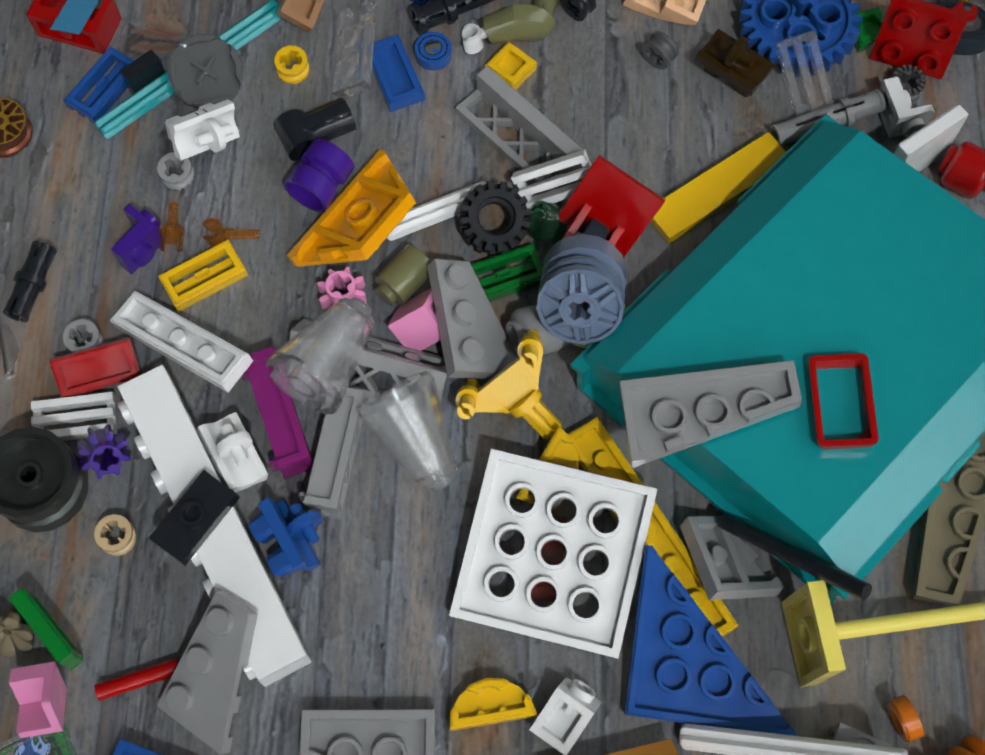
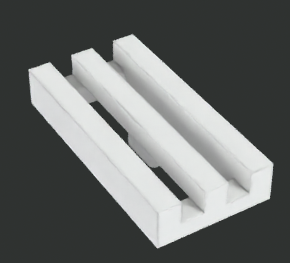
M584 149L513 172L511 179L513 184L518 186V194L521 197L525 196L528 200L526 203L527 209L533 210L569 199L580 182L532 196V194L583 179L592 164ZM580 163L583 167L531 185H527L526 182Z
M113 392L31 401V410L33 411L31 425L40 429H44V426L72 424L107 418V423L47 430L53 432L62 441L87 438L89 436L87 431L89 427L95 431L104 429L107 424H110L112 433L117 435L116 396ZM107 406V408L44 415V413Z

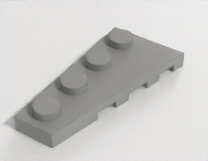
M794 360L620 381L619 385L631 469L799 408L802 402Z

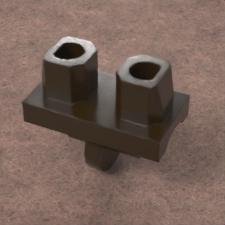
M717 29L704 48L700 49L695 61L704 66L706 73L714 78H724L733 84L734 91L743 97L752 96L774 67V63L748 48L750 40L744 36L736 40L720 29Z

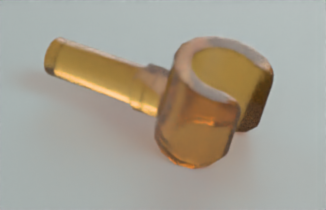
M171 202L168 208V222L160 230L159 247L161 251H164L166 244H175L178 246V252H182L185 230L178 223V204Z
M214 218L203 222V226L208 231L216 232L212 236H203V239L211 247L226 240L260 239V230L224 228L220 221Z

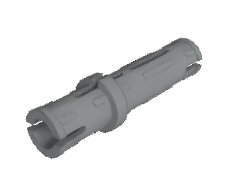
M877 88L850 99L842 97L837 99L833 105L778 124H772L770 134L783 147L799 141L825 114L837 121L838 124L851 127L859 119L884 112L886 109L885 98Z

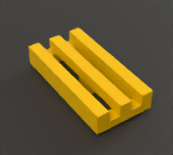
M226 240L158 275L175 308L180 312L248 276V273L229 240ZM226 255L229 256V258L225 259L224 261L210 268L206 267L195 273L193 277L183 281L182 283L174 287L172 286V283L188 276L189 274L211 264L212 262Z

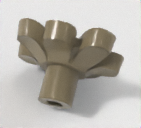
M15 607L7 608L4 617L0 616V646H2L1 653L5 657H15L17 647L23 651H30L33 647L34 631L30 626L20 623L22 616Z

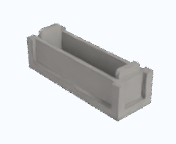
M331 385L330 395L323 394L322 397L327 409L307 492H299L298 497L304 505L308 506V512L318 510L323 517L341 520L368 404L364 390Z

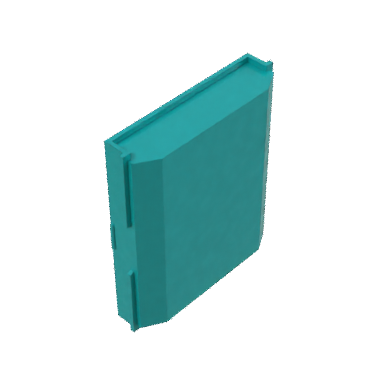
M825 114L738 199V207L673 271L666 270L623 312L622 321L612 334L601 341L591 343L570 366L577 372V389L625 429L619 389L620 381L794 360L802 397L799 408L659 459L722 513H729L864 580L943 492L940 484L950 481L980 447V440L985 435V219L861 130L838 124L837 121ZM863 353L867 355L869 360L879 440L870 448L823 450L818 446L809 358L818 355ZM816 369L824 439H858L867 429L860 369ZM772 555L803 583L821 580ZM825 582L831 605L839 597L846 600L850 596L847 592Z

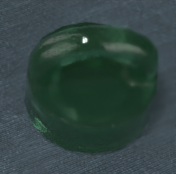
M538 201L532 207L531 216L529 217L531 224L528 230L531 238L541 241H560L566 233L567 225L559 220V213L562 210L559 206L551 202Z

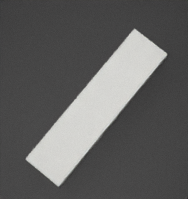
M137 291L131 294L110 320L117 329L229 393L253 362L248 353Z

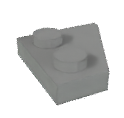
M721 516L687 517L683 521L680 528L709 600L774 597L785 588L777 576L770 581L754 563L759 556L747 543L718 527V521Z

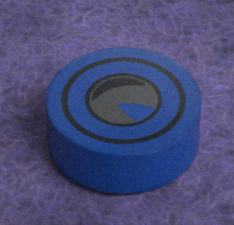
M428 32L421 35L415 43L417 63L422 68L431 71L446 67L452 59V45L449 38L439 32Z

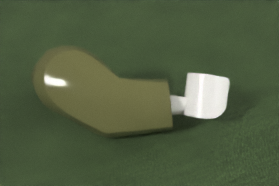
M535 0L534 5H511L483 17L484 27L482 28L473 23L465 25L462 30L464 51L468 54L480 52L483 48V39L488 38L492 44L511 40L534 42L546 38L555 28L553 14L560 0Z

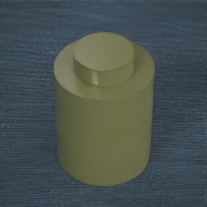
M407 244L374 278L377 285L375 288L376 294L390 306L394 303L403 306L429 279L427 266L431 261L419 249Z

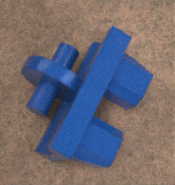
M270 497L261 501L258 505L262 512L248 524V527L253 537L259 543L266 544L276 537L281 548L267 557V563L273 574L285 577L298 570L312 571L321 565L311 545L320 540L315 530L323 521L320 512L313 510L306 513L301 503L290 507L287 501L273 502Z

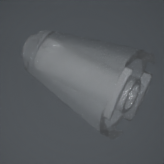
M355 297L351 299L341 298L275 351L267 360L266 367L273 366L274 368L270 377L275 384L298 403L305 405L310 400L319 405L316 412L334 414L342 404L374 325L371 308L364 301Z
M422 371L392 384L391 389L382 394L378 392L356 407L359 417L420 488L429 487L431 491H436L454 480L452 474L457 470L435 379L430 371Z

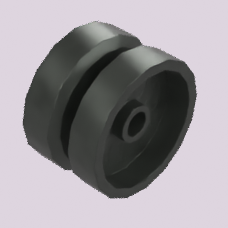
M37 427L15 429L0 437V514L16 527L31 532L52 531L68 523L82 509L88 494V474L86 470L81 469L80 459L53 432Z

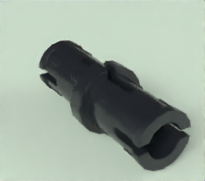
M38 241L32 242L21 271H17L13 278L16 283L3 310L4 315L16 321H19L21 317V322H28L39 292H43L47 285L44 280L57 253L54 247L44 242H41V244Z

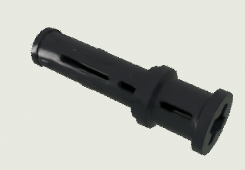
M430 0L420 5L417 3L409 4L408 12L414 29L421 36L428 33V29L443 23L451 25L458 20V15L487 5L495 0Z

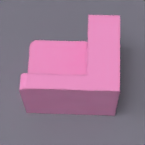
M431 288L408 300L403 306H399L387 325L405 347L422 351L441 340Z
M56 662L11 669L9 685L19 703L16 727L19 738L63 731L67 687Z

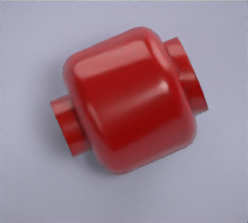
M968 141L963 142L959 147L952 145L937 171L942 174V185L968 199L975 198L981 190L985 192V149Z

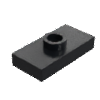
M203 470L150 535L149 539L186 566L240 497L236 492Z

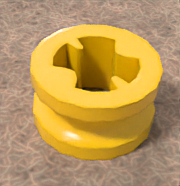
M288 45L277 51L274 57L278 77L283 82L297 84L307 78L310 66L306 52L302 48ZM292 61H298V64H294L292 69H286V65H291Z

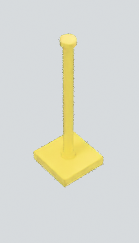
M823 580L807 582L781 602L800 687L818 685L846 670L839 640L985 620V602L835 622L826 583Z

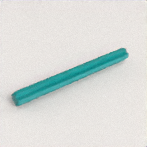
M269 0L218 35V37L238 50L283 19L275 14L279 5L274 0ZM167 71L96 119L94 122L95 126L102 136L106 139L111 138L173 95V90L168 82Z

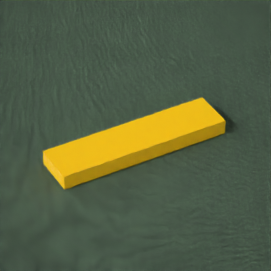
M767 132L663 198L665 199L664 204L650 223L667 244L671 243L738 200L786 151Z

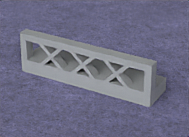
M488 66L476 75L477 89L455 107V113L518 170L535 166L530 165L524 160V150L541 151L546 156V162L583 150ZM483 100L493 109V118L476 117L470 110ZM497 127H514L520 133L519 141H503L497 136ZM587 154L591 164L593 165L595 160L589 154ZM580 163L546 174V179H549L551 174H565L583 167ZM540 176L531 179L530 181L533 183H537L546 179L543 176ZM554 187V188L545 190V191H543V192L545 193V192L554 190V189H556V188ZM569 199L556 202V204L563 208Z
M305 318L291 330L283 375L331 388V385L364 390L366 398L438 418L441 412L446 384L450 380V378H447L445 361L442 356ZM299 348L312 351L321 365L313 370L296 366ZM340 360L351 362L359 376L351 381L340 378L333 364ZM364 366L369 367V368H372V369H370V370L367 371ZM379 371L390 373L398 386L390 391L379 389L371 376ZM417 382L436 386L433 402L428 403L418 400L410 386Z

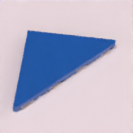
M645 545L624 714L679 723L796 736L794 729L788 724L754 677L734 654V651L704 615L687 590L658 555L657 551L653 546Z

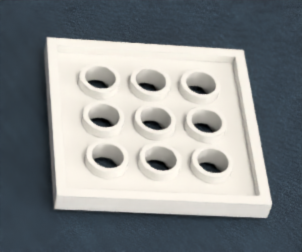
M491 449L449 616L618 659L657 489ZM519 489H526L535 497L533 508L525 513L516 512L510 505L512 494ZM567 499L575 505L577 512L572 521L560 523L553 518L551 509L558 500ZM608 509L616 514L618 526L613 532L601 533L594 527L593 517L598 511ZM510 530L520 532L525 539L523 549L514 555L506 554L500 547L501 536ZM552 540L561 542L567 551L566 558L558 565L547 564L541 556L544 544ZM600 551L605 554L608 559V568L603 574L594 576L586 572L583 567V559L587 553ZM498 572L509 573L514 579V589L505 597L495 596L489 587L490 579ZM541 582L551 584L557 594L555 602L545 608L538 607L531 599L533 587ZM581 593H590L598 601V611L590 618L579 617L574 612L573 601Z

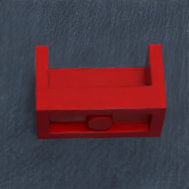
M33 0L26 15L37 36L101 54L107 51L122 19L114 0H103L100 8L93 10L80 35L51 30V26L67 0Z

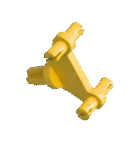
M532 329L528 330L527 334L524 333L523 338L518 343L517 353L519 357L482 387H480L479 382L475 379H467V383L464 381L463 386L457 391L455 399L458 407L457 414L460 418L470 419V416L472 415L473 417L475 412L511 413L515 418L523 417L543 439L552 438L557 428H562L561 421L540 400L542 392L539 390V376L544 347L539 332Z

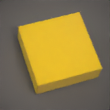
M508 41L484 65V68L486 66L490 67L513 89L517 90L537 69V62Z

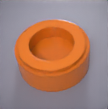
M904 694L889 700L887 704L888 712L900 737L908 743L924 737L921 721L910 700Z

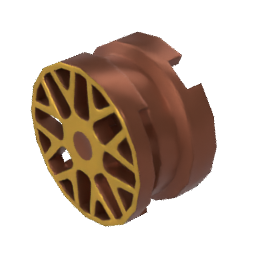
M0 98V158H9L18 155L21 150L28 147L32 140L33 128L26 117L24 109L16 101Z

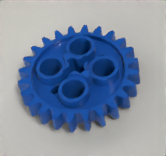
M743 0L738 23L742 24L740 36L747 37L750 40L748 48L757 47L756 53L762 57H768V60L774 63V65L776 63L781 64V74H784L789 67H793L796 77H800L803 68H807L809 73L815 76L819 65L828 72L833 62L840 65L845 54H851L861 32L858 29L862 22V17L858 16L861 6L860 4L852 3V0Z

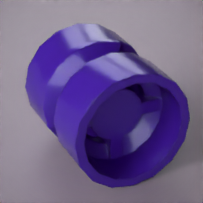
M316 138L313 139L302 155V164L295 165L283 185L288 194L297 202L310 210L320 213L327 210L337 195L336 187L339 184L345 183L355 167L352 159L338 146L327 140Z

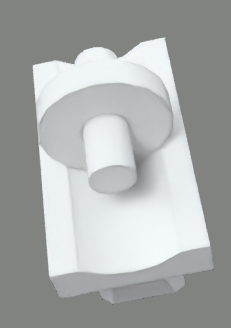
M227 99L216 104L208 103L200 106L198 111L182 117L177 115L166 119V130L168 138L172 141L175 157L182 161L209 149L217 153L225 149L227 142L239 138V130L234 120V102Z
M236 412L217 422L206 423L197 427V433L224 485L237 493L267 480L268 473L252 444L253 440L249 432L245 430Z

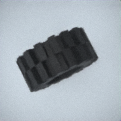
M487 181L486 185L482 186L479 184L471 193H468L460 207L458 223H460L459 232L461 236L464 235L466 238L465 243L468 246H474L476 248L475 251L480 254L486 252L488 256H495L498 253L509 252L520 244L530 228L531 222L529 217L531 216V209H527L526 206L528 200L525 196L521 197L518 194L519 189L515 186L512 189L507 187L508 183L501 181L500 184H494V181ZM496 204L507 211L509 224L503 232L490 233L482 227L479 215L485 206Z

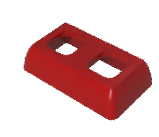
M858 353L810 357L809 371L818 446L823 450L870 448L878 442L879 436L867 355ZM816 369H860L867 428L857 439H824Z

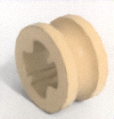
M112 514L98 522L95 527L94 538L97 545L104 552L112 556H121L131 551L134 547L137 534L133 525L125 517ZM118 526L125 533L123 539L118 537L120 542L113 545L106 538L108 531L113 533L111 528Z

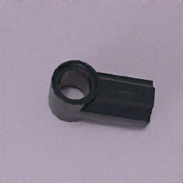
M339 98L306 113L300 109L287 111L276 119L274 128L289 158L293 161H301L302 155L313 139L320 138L330 141L356 130V124L346 100Z

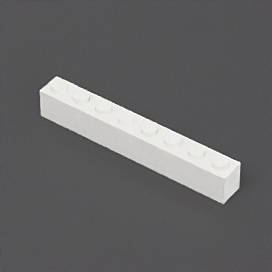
M163 364L117 386L124 399L117 403L127 424L130 425L135 422L140 435L134 437L135 443L143 458L151 457L157 468L150 472L153 481L161 495L166 492L169 493L174 504L167 508L168 512L172 510L203 470L222 482L181 396ZM233 506L191 560L196 567L203 564L209 578L203 580L202 583L211 600L216 591H227L258 613L248 665L243 669L249 680L257 677L258 681L266 687L310 664L311 659L235 506Z

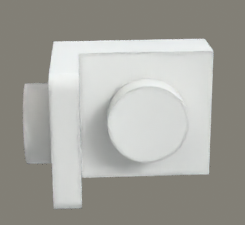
M893 77L883 80L879 90L885 98L886 109L879 114L888 137L892 138L901 135L909 137L926 126L935 113L933 106L930 104L911 109V97L907 90H903L899 78Z
M565 678L556 688L529 730L563 755H567L602 702L595 697V691L586 683L577 679L572 681L569 678Z

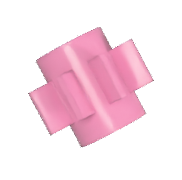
M346 267L344 271L336 272L329 269V276L326 282L317 283L319 292L323 294L319 299L321 308L327 309L331 306L336 319L341 314L350 313L352 316H356L355 309L358 304L367 303L366 293L361 291L365 287L363 276L354 279L351 275L350 267Z

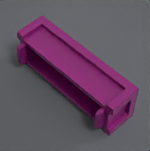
M272 346L249 354L253 362L241 378L243 381L250 380L275 456V459L268 462L272 472L280 470L285 480L312 470L314 462L274 347Z

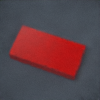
M131 337L57 356L49 360L61 398L122 383L142 375Z

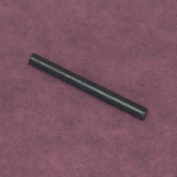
M723 513L719 518L718 527L862 601H865L870 596L872 591L870 583L729 513Z

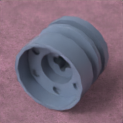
M578 234L565 237L550 248L543 262L536 310L542 325L553 336L569 343L588 344L606 338L621 323L625 304L627 268L623 255L612 243L599 236Z

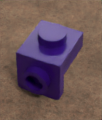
M128 204L123 210L133 228L111 250L120 266L132 275L139 267L147 265L152 260L155 251L164 243V240L157 229L160 226L159 221L146 209H142L139 212L132 205Z

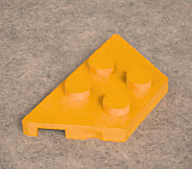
M380 149L286 255L294 266L302 267L368 260L416 204V201L384 150Z

